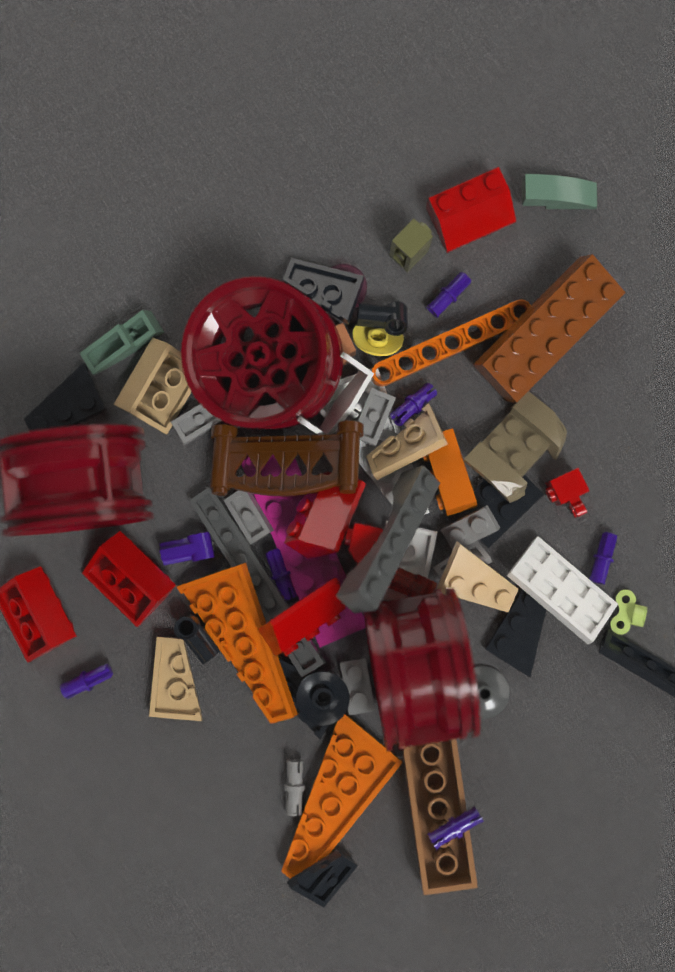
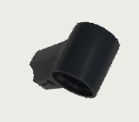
M399 301L391 302L386 306L359 303L356 326L382 328L392 336L403 335L408 329V308Z
M187 612L175 622L174 632L176 636L186 642L202 664L208 662L220 652L202 625V620L198 614ZM184 620L190 621L194 626V630L186 631L183 628L182 622Z

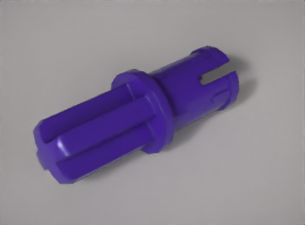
M460 272L446 287L441 288V292L426 306L427 310L434 317L438 318L452 302H457L456 298L471 284L469 276Z
M602 533L597 554L593 555L595 561L589 580L594 583L605 585L610 563H614L612 556L618 537L613 533Z
M280 549L268 551L266 558L273 575L271 577L272 580L275 581L285 600L296 597L297 593L289 576L291 571L286 570Z
M109 664L99 666L87 673L83 671L80 673V676L60 684L61 693L68 700L86 690L91 691L93 686L110 679L113 671Z

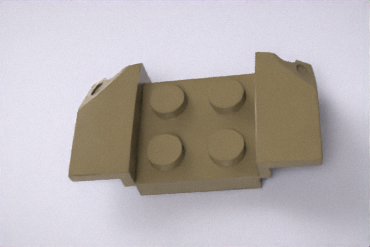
M528 391L512 407L511 412L487 438L480 442L464 458V462L487 480L511 503L525 495L528 483L522 477L547 450L552 458L557 460L566 440L567 429L552 409Z

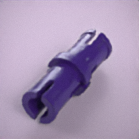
M425 383L414 395H408L404 399V403L390 413L392 420L395 417H399L394 423L402 426L412 415L420 413L423 406L437 396L436 389L428 392L434 386L430 383Z
M473 806L456 818H453V816L448 818L449 822L427 834L437 850L456 837L460 839L463 837L462 833L484 821L476 807Z

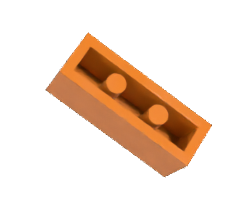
M453 428L442 431L448 443L447 445L423 457L425 462L430 460L432 470H429V472L440 482L438 487L440 494L435 496L439 509H445L447 516L477 507L474 491Z

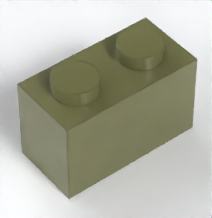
M413 219L392 240L389 256L407 273L429 251L433 238L430 228L425 223H418Z

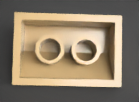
M152 337L114 405L167 435L172 427L171 421L177 418L191 394L183 373L181 352L170 344Z

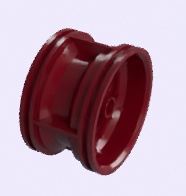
M251 276L234 279L220 285L208 293L196 306L183 333L181 344L182 368L192 394L209 413L235 426L285 429L301 424L297 421L299 416L310 420L331 400L342 376L344 359L341 357V354L343 353V346L339 332L331 317L315 301L290 285L276 279ZM261 307L256 317H253L250 313L247 312L251 309ZM292 315L301 323L305 332H290ZM278 324L280 328L279 334L271 338L269 329L272 325ZM252 328L253 338L246 342L244 340V332ZM224 335L226 337V342L221 344V340ZM294 345L296 354L293 358L288 359L285 355V350L288 346ZM241 353L244 361L241 366L236 367L234 358L237 354ZM263 353L266 354L264 359H262ZM310 362L307 374L301 383L295 369L300 365ZM280 370H284L286 373V379L282 384H278L275 378ZM254 374H258L260 378V383L256 388H252L250 385V379ZM223 377L232 378L230 389L225 383ZM266 392L278 402L266 406H256Z
M85 425L31 431L1 438L0 475L5 515L0 517L1 524H7V528L2 529V536H30L82 531L154 519V513L147 510V508L153 507L152 500L146 499L143 496L141 479V450L146 448L145 440L141 439L145 435L144 429L133 425Z
M453 587L446 588L445 594H443L441 589L433 591V594L380 602L377 610L363 612L386 751H392V745L397 744L399 750L405 749V747L448 740L467 739L468 732L472 738L479 737L481 722L476 676L467 628L455 589Z

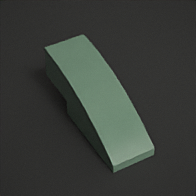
M525 174L522 180V206H546V209H596L597 183L567 176Z
M141 310L124 324L116 325L80 352V355L91 373L96 375L149 344L152 337L157 338L164 331L152 311Z

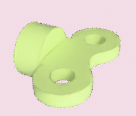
M620 591L616 596L619 613L611 620V629L613 632L623 635L630 630L631 625L644 626L647 607L635 604L636 596L632 591ZM625 595L629 596L630 601L628 603H624L622 601V598ZM623 621L624 628L619 629L617 622Z

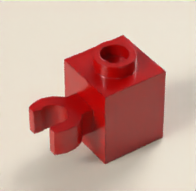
M579 468L573 469L545 483L547 486L545 493L551 503L555 502L556 506L568 502L574 518L588 513L579 496L590 490Z

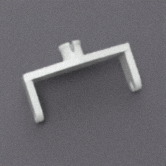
M345 352L341 354V357L359 369V371L338 396L321 427L318 428L301 416L297 418V421L318 435H333L337 430L338 422L344 421L348 415L353 419L359 416L354 409L359 412L362 411L363 406L358 401L374 375L372 371Z

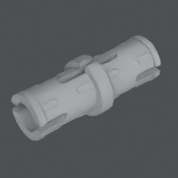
M288 759L286 762L287 778L284 784V791H286L285 815L288 816L302 815V792L305 791V784H303L302 778L304 760L292 759V761Z

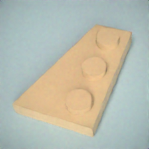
M429 403L422 408L423 413L415 420L409 419L404 424L406 428L399 434L389 436L366 456L376 480L448 444Z
M458 541L455 543L437 589L442 590L443 594H445L446 588L453 587L460 599L508 613L519 590L514 584L488 566Z
M158 636L156 639L149 717L202 721L203 718L185 641L180 638Z

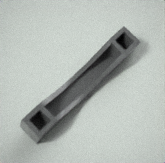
M425 466L401 473L392 490L393 507L382 534L368 554L347 575L336 596L354 613L377 610L440 485V482Z

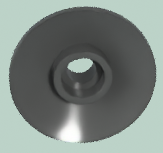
M488 666L474 667L479 698L480 719H488L498 715L506 707L509 700V686L505 677L496 669ZM482 689H488L489 695L487 698L480 697Z

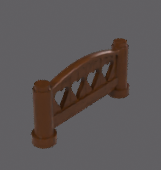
M349 420L338 422L337 434L264 437H237L238 429L234 426H212L211 439L214 440L210 489H212L213 495L225 496L230 488L265 496H297L333 487H339L340 493L353 494L356 492V488H358L360 438L364 435V424L361 422ZM324 453L332 465L333 471L330 475H324L323 473L313 475L312 469ZM297 454H299L307 467V472L303 476H299L296 473L288 476L286 471ZM248 455L256 468V473L252 477H248L246 474L242 477H237L236 471ZM274 455L281 467V473L278 476H272V474L262 476L261 471L270 457Z

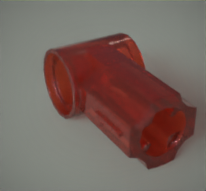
M398 567L388 588L396 592L398 591L406 595V598L433 594L438 583L420 574L415 575Z

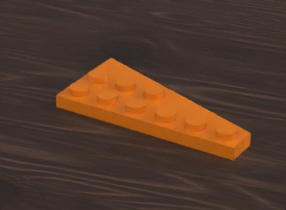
M246 563L176 586L181 594L184 593L191 603L190 608L194 614L198 613L203 620L205 630L228 662L231 661L237 669V676L241 682H246L253 693V699L268 721L272 724L294 718L298 715L278 655L275 656L258 631V628L266 624V620Z
M346 713L335 725L282 866L281 872L290 879L332 852L403 763L393 752H387L381 742Z

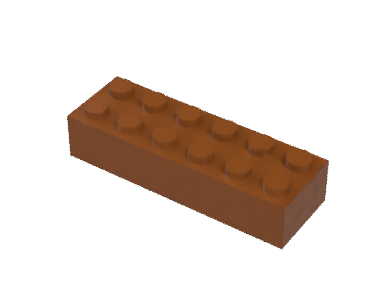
M593 254L581 256L473 365L505 401L517 403L626 292Z

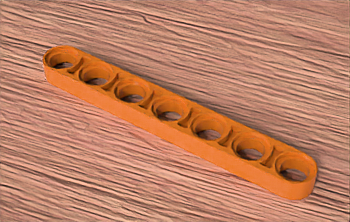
M516 300L384 359L372 368L371 371L374 375L371 380L377 386H387L506 332L519 319L513 312L515 306H522L527 310L531 305L526 300ZM493 316H499L503 319L504 325L501 329H496L491 325V318ZM470 326H476L481 330V337L479 339H472L468 335V328ZM446 337H455L458 340V347L454 350L447 348L445 345ZM429 346L435 350L436 355L434 359L427 360L423 357L422 349ZM401 357H408L412 360L413 366L410 370L401 369L399 366V359ZM379 367L386 368L390 374L389 379L380 381L376 377V369Z

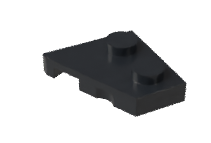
M335 850L289 879L287 884L291 890L325 907L358 865L352 858Z

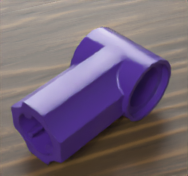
M209 532L189 535L185 539L160 543V555L163 565L215 558Z

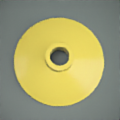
M355 325L352 333L355 345L365 353L375 356H388L400 350L404 341L403 335L392 336L382 328Z

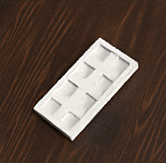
M538 536L533 539L507 574L513 582L587 644L595 640L618 605L617 602Z

